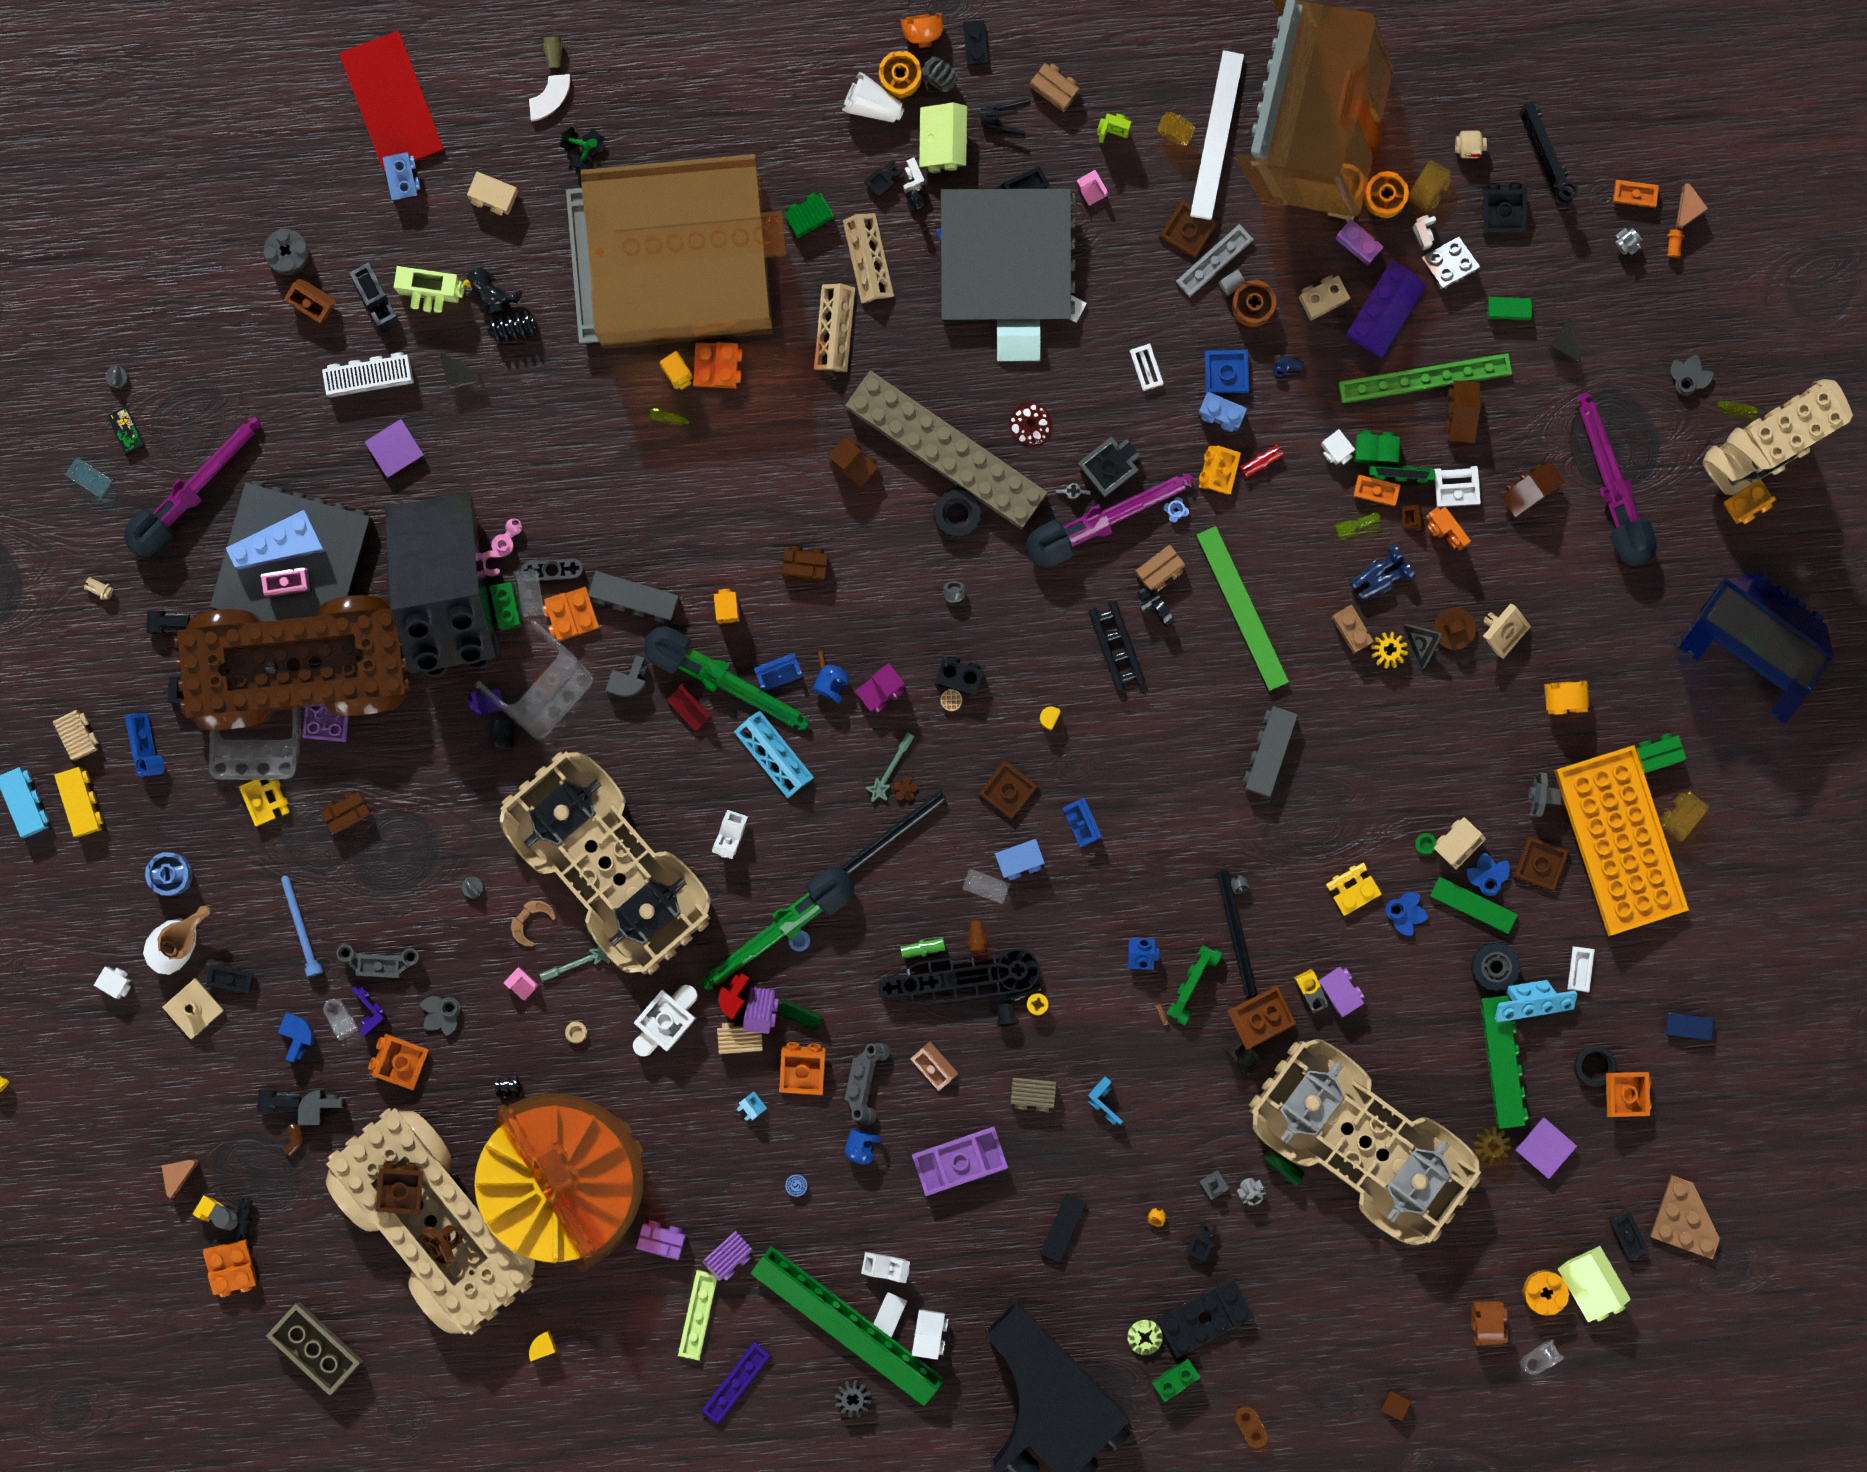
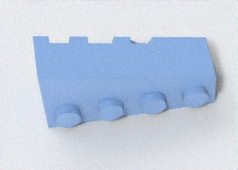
M305 510L226 547L235 568L238 570L326 551L309 514Z

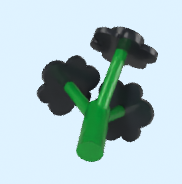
M568 127L561 134L560 147L569 152L571 149H575L577 144L581 145L584 152L578 151L576 154H572L571 165L581 171L593 169L592 157L587 154L589 152L591 155H595L597 152L604 151V136L599 135L596 130H591L588 134L583 135V141L577 139L578 133L575 132V129Z

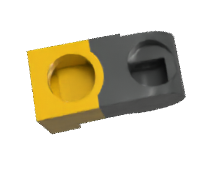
M1310 969L1293 977L1313 1014L1329 1007L1313 970Z
M204 1195L193 1212V1215L208 1222L211 1219L216 1227L227 1231L233 1230L238 1224V1217L234 1212L215 1199Z

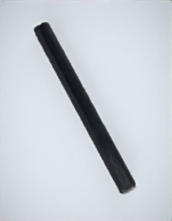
M937 792L839 868L851 874L944 803L946 797L942 792Z
M1221 870L1217 872V878L1244 994L1246 997L1256 995L1257 992L1228 870Z

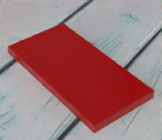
M399 30L339 53L384 173H386L383 163V157L409 152V156H414V160L417 161L444 151Z

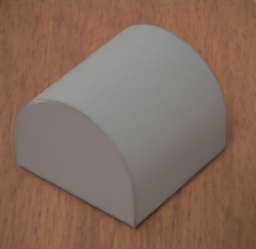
M1239 270L1218 281V284L1227 296L1246 283Z

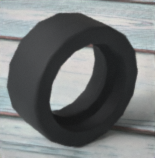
M1586 1047L1575 1058V1074L1587 1086H1605L1606 1075L1596 1080L1589 1078L1583 1071V1062L1591 1054H1600L1608 1062L1607 1073H1616V1058L1605 1047Z

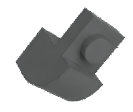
M636 655L629 675L612 670L605 690L621 697H632L640 693L646 685L644 680L639 679L640 675L644 676L648 665L645 664L646 659Z
M323 1090L308 1093L301 1100L298 1107V1125H323V1108H344L345 1099H339L338 1094H326V1099H323Z

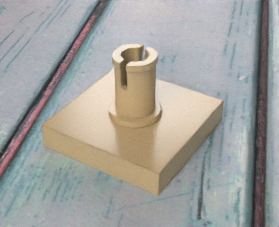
M1511 603L1499 618L1495 614L1489 613L1488 616L1492 619L1490 620L1487 617L1484 619V624L1490 628L1483 637L1502 659L1506 657L1531 627L1519 609Z
M196 978L162 1007L190 1039L196 1037L225 1011Z

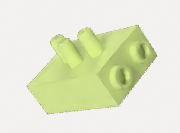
M953 102L920 108L919 167L928 169L929 173H940L941 169L955 171L957 167L966 166L967 106Z
M397 266L394 288L399 295L412 296L410 305L412 309H418L420 298H424L423 311L430 312L434 299V312L441 313L444 301L458 303L459 297H463L464 285H462V281L455 274Z
M1601 1246L1568 1260L1558 1268L1559 1273L1588 1322L1595 1319L1599 1322L1609 1316L1608 1313L1612 1311L1614 1314L1623 1311L1626 1308L1625 1304L1631 1300Z

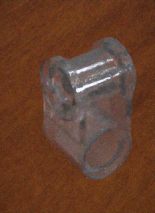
M331 999L325 1003L323 1008L324 1014L339 1041L359 1031L355 1021L341 1000ZM331 1003H333V1005H339V1008L337 1009L338 1014H335L334 1012H329V1009L331 1008Z
M1550 1339L1525 1355L1521 1360L1520 1366L1525 1373L1537 1375L1564 1359L1563 1354L1560 1355L1556 1349L1555 1341ZM1533 1358L1536 1360L1537 1366L1534 1370L1530 1371L1527 1363Z

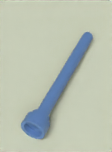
M283 876L281 882L307 962L305 964L306 968H304L306 976L311 977L323 973L321 963H318V960L314 958L290 878Z

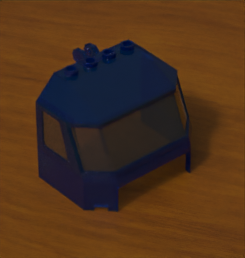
M1751 573L1725 577L1675 642V645L1685 653L1689 650L1694 653L1692 658L1698 661L1712 641H1716L1785 691L1769 713L1773 716L1778 713L1779 715L1776 718L1786 724L1834 656L1828 627L1823 622L1825 618L1816 611H1813L1811 614L1805 609L1807 605L1798 598L1790 599L1787 596L1789 592L1780 585L1777 588L1770 584L1771 579L1763 573H1760L1759 576Z

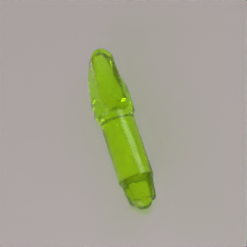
M1717 402L1720 408L1743 414H1755L1758 411L1757 408L1744 403Z
M661 409L650 410L649 418L663 422L666 420L680 425L682 423H690L687 418Z

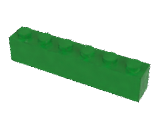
M1508 995L1480 999L1496 1127L1498 1129L1525 1126V1121L1528 1120L1527 1108H1523L1522 1099H1525L1524 1086H1520L1519 1077H1522L1521 1064H1517L1516 1056H1519L1518 1043H1514L1513 1034H1516L1515 1021L1511 1020L1503 1022L1495 1020L1498 1004L1512 1001L1508 999Z

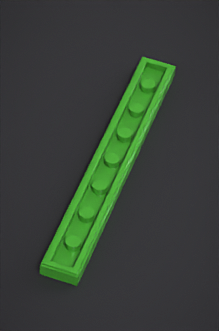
M1506 353L1341 381L1338 384L1341 401L1344 404L1451 386L1454 380L1475 382L1512 375L1509 354Z
M1214 526L1197 534L1196 537L1268 691L1288 683L1286 674L1217 527Z

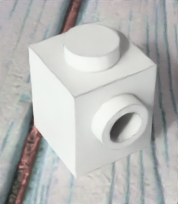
M1339 429L1321 443V447L1325 450L1323 454L1330 463L1334 462L1337 465L1341 462L1344 465L1353 458L1351 453L1355 449Z
M104 967L94 986L112 997L120 999L121 996L125 997L129 992L131 980L126 977L128 973L119 968L114 970L110 967Z

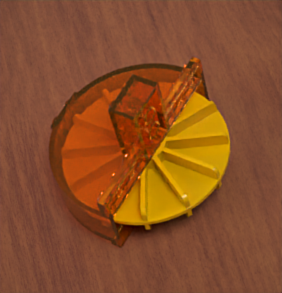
M557 1093L541 1094L522 1099L508 1107L505 1104L498 1107L493 1122L496 1132L490 1137L481 1152L475 1173L476 1201L486 1226L503 1245L516 1254L532 1260L551 1263L573 1260L581 1273L586 1271L617 1248L629 1232L636 1217L643 1193V1168L641 1163V1152H643L640 1143L637 1140L634 1141L631 1137L632 1131L627 1122L623 1123L621 1118L617 1119L600 1105L578 1096Z

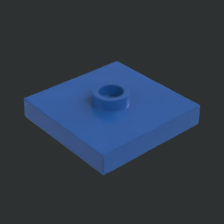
M1210 350L1204 352L1206 394L1207 391L1213 394L1249 393L1248 350Z

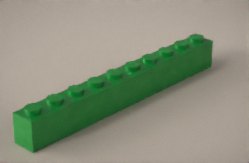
M770 1246L752 1270L751 1274L772 1289L777 1295L789 1302L794 1308L806 1315L811 1321L823 1328L828 1334L840 1341L845 1347L861 1357L862 1360L878 1370L879 1373L887 1377L923 1406L926 1405L945 1378L916 1356H912L911 1352L772 1246Z

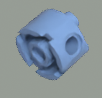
M169 852L155 855L148 863L145 871L148 886L156 893L165 896L182 894L190 887L193 875L191 865L185 857Z

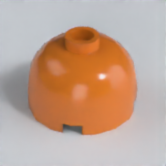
M935 13V16L923 14L906 17V20L900 19L903 35L909 42L919 44V48L932 46L931 42L937 40L943 31L942 13Z

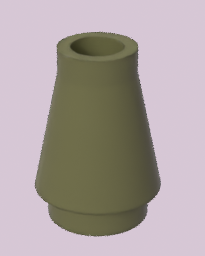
M545 37L542 46L548 68L561 67L563 48L561 37Z

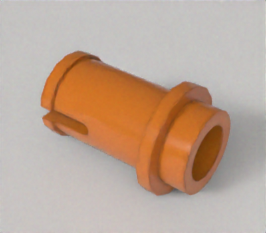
M1670 230V233L1667 234V237H1669L1667 256L1681 257L1682 238H1684L1682 230Z

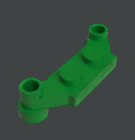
M1202 945L1197 955L1200 959L1196 965L1192 964L1187 972L1189 979L1186 984H1181L1177 991V995H1179L1176 1004H1171L1167 1015L1177 1019L1178 1023L1186 1026L1193 1012L1186 1005L1206 966L1209 965L1216 968L1223 955L1222 952L1216 949L1213 951Z

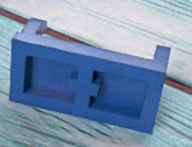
M794 653L754 668L763 692L803 677Z
M1085 798L1062 808L1079 847L1102 838Z

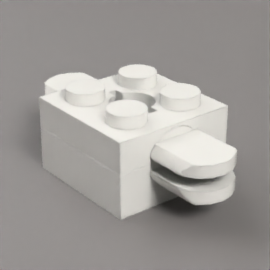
M683 985L672 997L664 990L660 991L634 1022L642 1030L633 1042V1049L636 1054L648 1056L658 1045L666 1051L672 1048L696 1019L688 1011L698 997L694 987Z

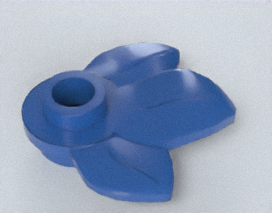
M1483 853L1477 861V868L1467 869L1468 880L1471 884L1478 886L1483 894L1487 896L1496 895L1501 889V883L1508 879L1510 872L1509 863L1505 860L1496 864L1488 854ZM1488 881L1493 882L1494 887L1492 889L1486 887Z
M1405 893L1400 899H1393L1386 905V915L1394 921L1395 929L1403 935L1412 936L1414 931L1413 924H1418L1428 919L1425 910L1417 905L1420 900V895L1417 893ZM1394 906H1398L1400 908V912L1398 914H1394L1392 912V908Z

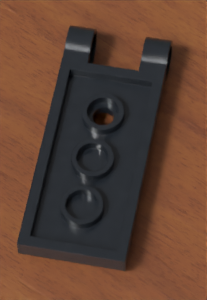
M1533 101L1524 104L1519 114L1555 194L1556 204L1566 207L1577 195L1578 188L1573 182H1568L1566 179L1568 176L1567 170L1563 164L1560 165L1540 119L1542 113L1539 106H1535ZM1565 186H1570V187H1572L1573 190H1574V195H1573V193H1572V191H1571L1570 189H1568V188H1563V187H1565ZM1558 194L1560 195V197H1561L1563 200L1568 201V202H1566V203L1561 202V201L1559 200V198H1558Z

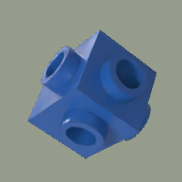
M1129 938L1128 969L1154 970V961H1159V948H1155V939Z

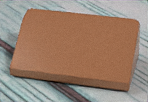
M928 1042L910 1058L938 1091L958 1075L957 1071L931 1042Z

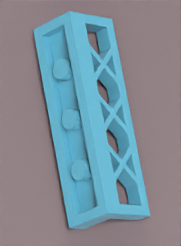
M761 711L749 717L734 731L787 798H790L802 786L814 778ZM747 727L752 733V738H748L742 730ZM758 745L765 749L766 755L759 752ZM772 762L779 766V772L772 768ZM785 779H789L795 786L792 790L785 784Z

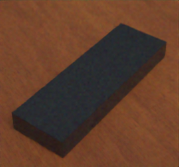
M1065 1194L1040 1254L1061 1262L1085 1206V1201Z

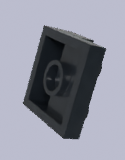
M1510 182L1507 187H1500V183H1487V187H1482L1483 233L1526 232L1527 188L1522 186V183Z

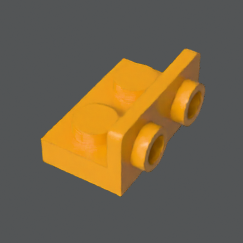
M1209 446L1204 455L1205 463L1199 476V488L1231 494L1241 453L1221 446Z
M1760 479L1724 501L1723 504L1736 524L1742 521L1745 525L1755 518L1754 513L1759 510L1764 513L1774 507L1772 502L1777 499L1775 496L1772 497Z

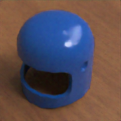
M826 665L820 670L812 690L840 704L842 697L838 693L843 685H848L849 676L845 670L838 666Z
M851 1128L845 1145L846 1157L857 1164L865 1165L871 1163L875 1157L871 1153L872 1145L874 1142L880 1143L882 1136Z

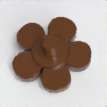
M907 776L902 777L901 782L896 781L893 784V789L899 790L895 793V797L898 800H902L904 796L907 801L913 800L914 794L912 792L918 789L916 783L910 784L911 779Z

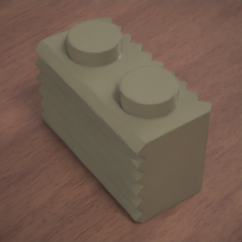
M1013 1078L1010 1104H1015L1014 1109L1027 1110V1106H1036V1111L1049 1112V1108H1054L1056 1082Z

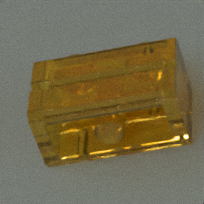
M1429 160L1411 189L1407 200L1426 212L1431 207L1435 209L1441 200V197L1438 196L1442 189L1446 191L1452 182V179L1449 178L1452 172L1433 160Z
M1690 791L1686 792L1685 795L1680 793L1674 801L1676 804L1672 811L1668 809L1660 819L1663 821L1661 824L1662 829L1679 842L1685 840L1710 808Z

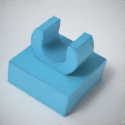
M752 1092L739 1102L740 1106L737 1108L738 1112L744 1109L748 1114L744 1118L745 1121L750 1118L753 1120L767 1109L755 1092Z

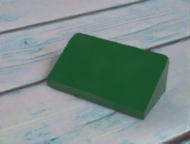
M782 999L778 1010L779 1015L813 1030L818 1029L823 1018L821 1014L786 999Z
M1271 1148L1262 1156L1267 1163L1294 1186H1297L1305 1175L1297 1165Z

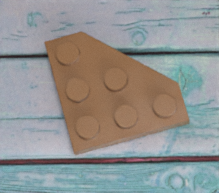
M1671 1175L1650 1237L1713 1259L1720 1238L1692 1182Z

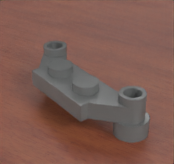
M347 944L339 946L336 951L337 958L340 961L347 962L356 971V976L400 978V974L403 971L417 964L420 959L418 951L413 948L405 949L401 956L358 954L352 946ZM346 949L350 951V955L348 957L344 956V951ZM411 953L415 955V959L413 961H410L408 959V956Z
M870 1043L862 1054L857 1058L853 1057L844 1100L849 1102L852 1118L861 1124L871 1125L876 1120V1111L873 1108L867 1107V1101L875 1063L877 1060L885 1061L890 1055L888 1045L883 1043Z

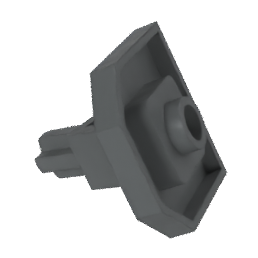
M1536 773L1534 775L1533 787H1530L1528 799L1531 800L1530 817H1541L1546 804L1565 805L1560 789L1548 788L1547 773Z

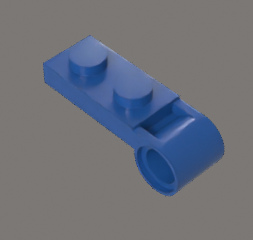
M148 713L125 716L137 774L141 777L162 774L165 764L163 758L155 754Z

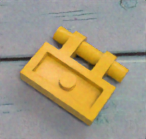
M274 773L266 775L268 784L262 785L260 778L239 786L256 827L276 819L273 810L277 808L280 809L282 816L290 813L287 806L289 804L286 797L284 798L280 789V781L276 780ZM270 790H272L276 800L273 803L269 802L266 794Z
M1364 863L1358 866L1353 865L1349 868V871L1341 876L1336 875L1332 878V881L1326 884L1329 891L1335 888L1339 890L1340 894L1334 896L1333 899L1343 916L1381 895L1371 876L1364 880L1360 874L1367 870ZM1354 878L1357 884L1346 890L1344 883Z

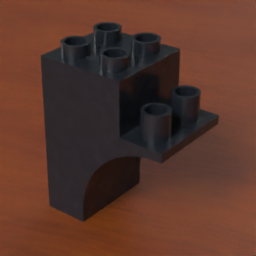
M466 492L385 507L391 611L409 673L423 672L429 677H439L451 666L466 664L471 669L486 667L490 663V659L501 655V647L488 594L481 551L479 523L471 493Z
M1017 1300L985 1331L986 1338L1007 1361L1014 1375L1018 1390V1408L1015 1423L1006 1443L990 1461L992 1472H1002L1004 1469L1007 1472H1037L1040 1469L1039 1463L1025 1449L1028 1445L1054 1472H1095L1099 1464L1094 1456L1104 1446L1113 1453L1129 1438L1131 1433L1125 1426L1130 1421L1127 1413Z

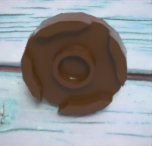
M1452 607L1438 614L1432 629L1433 631L1440 632L1442 635L1438 644L1454 651L1461 650L1472 642L1476 634V623L1472 615L1465 609Z
M448 1225L439 1232L432 1227H427L420 1232L422 1233L419 1235L421 1244L428 1254L430 1252L433 1253L436 1257L433 1261L436 1264L446 1268L454 1262L452 1250L463 1239L461 1229ZM452 1231H455V1238L452 1241H449V1234Z

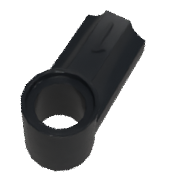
M147 611L146 633L166 634V632L177 633L178 630H185L190 621V615L172 614L165 611Z
M259 1090L257 1112L277 1113V1111L298 1113V1107L302 1100L301 1094Z

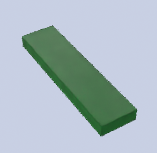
M1438 877L1430 894V897L1506 934H1509L1518 915L1441 877Z

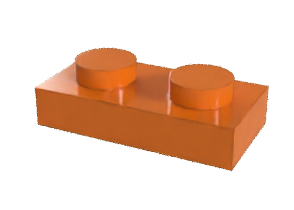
M1616 180L1613 202L1656 208L1659 185Z
M1358 475L1353 497L1395 507L1400 485Z

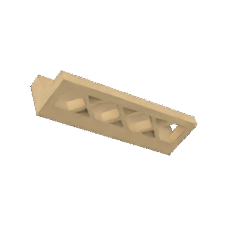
M856 214L843 220L861 303L893 297V289L876 214ZM869 219L870 231L865 227L864 220ZM870 240L875 244V251L870 248ZM875 261H876V262L879 264V266H880V271H879V272H878V271L875 269V267H874V262H875ZM879 282L884 285L885 293H880Z
M841 283L822 285L814 370L847 372L855 287ZM829 290H834L833 298L829 301ZM831 311V319L827 322L826 316ZM828 332L830 334L829 340L825 343L824 337ZM826 353L828 355L827 365H822V358Z

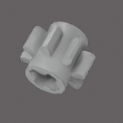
M1624 228L1616 235L1618 240L1615 242V245L1624 255L1628 252L1633 255L1641 248L1639 243L1642 239L1634 229L1628 231Z
M1253 1178L1242 1181L1240 1184L1241 1189L1237 1190L1242 1203L1248 1202L1249 1205L1259 1204L1263 1199L1262 1195L1266 1194L1261 1181L1255 1182Z

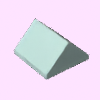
M997 319V361H1040V319Z

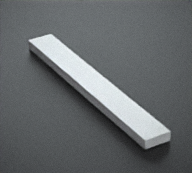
M1224 50L1222 53L1190 214L1191 217L1206 220L1212 219L1244 54Z

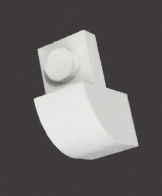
M727 810L719 835L712 849L713 853L724 858H733L740 844L748 816Z
M865 1252L861 1274L906 1283L910 1271V1261Z

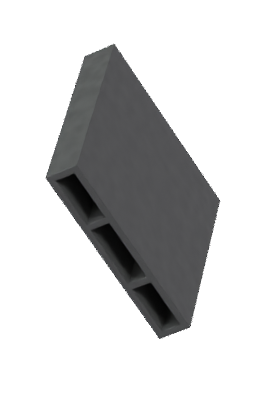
M941 189L942 320L1071 319V314H1075V301H1071V293H1075V280H1071V271H1075V258H1071V249H1075V236H1071V228H1075V215H1071V206H1075V193H1071V189Z
M252 481L251 484L245 483L227 547L305 510L309 514L326 551L238 570L235 568L226 550L210 607L215 610L240 609L249 611L264 622L317 616L320 607L324 603L336 598L351 596L372 523V518L367 516L368 512L356 509L355 512L348 511L347 506L337 503L333 507L326 505L327 501L319 498H314L311 501L305 499L306 495L297 492L289 495L285 493V489L273 486L272 490L264 488L265 484L257 481ZM298 568L308 570L309 592L270 598L264 596L261 574L285 570L294 571Z

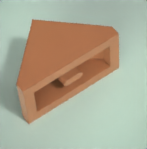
M1685 183L1681 191L1676 223L1677 230L1685 227L1708 209L1693 187Z
M194 1159L161 1165L167 1197L174 1198L199 1161Z

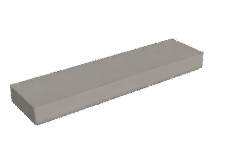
M1240 224L1237 225L1177 279L1176 283L1189 297H1192L1253 242L1254 239Z

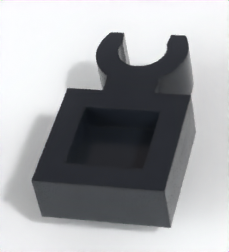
M894 160L887 164L885 171L879 167L864 181L878 198L894 185L892 178L899 177L903 172L902 168L896 172L891 170V167L895 164Z
M1203 1220L1200 1224V1235L1193 1233L1185 1253L1206 1262L1214 1244L1213 1241L1209 1240V1237L1215 1234L1217 1226L1214 1225L1212 1230L1207 1232L1204 1229L1206 1221Z

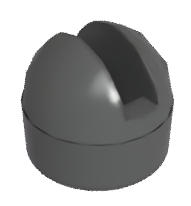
M1238 875L1239 879L1235 880L1233 877L1231 880V887L1235 894L1242 893L1250 887L1247 879L1241 875Z

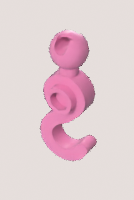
M518 519L508 520L505 525V534L497 535L492 541L493 551H487L482 554L486 576L495 577L500 575L501 571L498 568L487 569L486 561L489 558L507 556L513 551L514 543L512 537L519 534L522 530V524Z

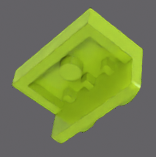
M1107 113L1106 118H1101L1096 135L1100 136L1099 142H1104L1107 132L1127 138L1132 121H1129L1128 117L1121 114L1114 116Z

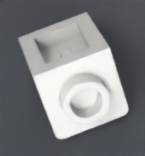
M911 158L906 161L908 167L905 168L909 180L914 179V181L903 185L905 193L912 189L914 192H918L925 185L915 158Z
M1428 215L1416 219L1417 223L1412 227L1422 251L1429 249L1433 244V234L1430 229H1426V226L1435 223V216L1430 218Z

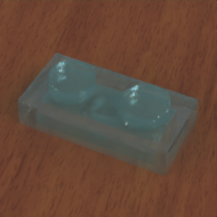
M76 457L65 473L67 477L101 499L114 482L78 457Z

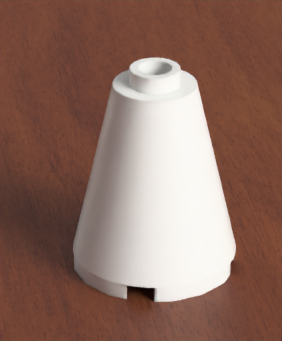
M859 72L856 76L858 82L857 84L852 83L844 102L846 106L842 111L893 123L896 119L900 120L904 112L902 102L867 75Z

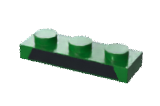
M1369 463L1368 472L1370 475H1373L1374 479L1385 480L1386 476L1395 477L1394 480L1407 481L1408 478H1414L1416 482L1429 483V480H1435L1434 468Z

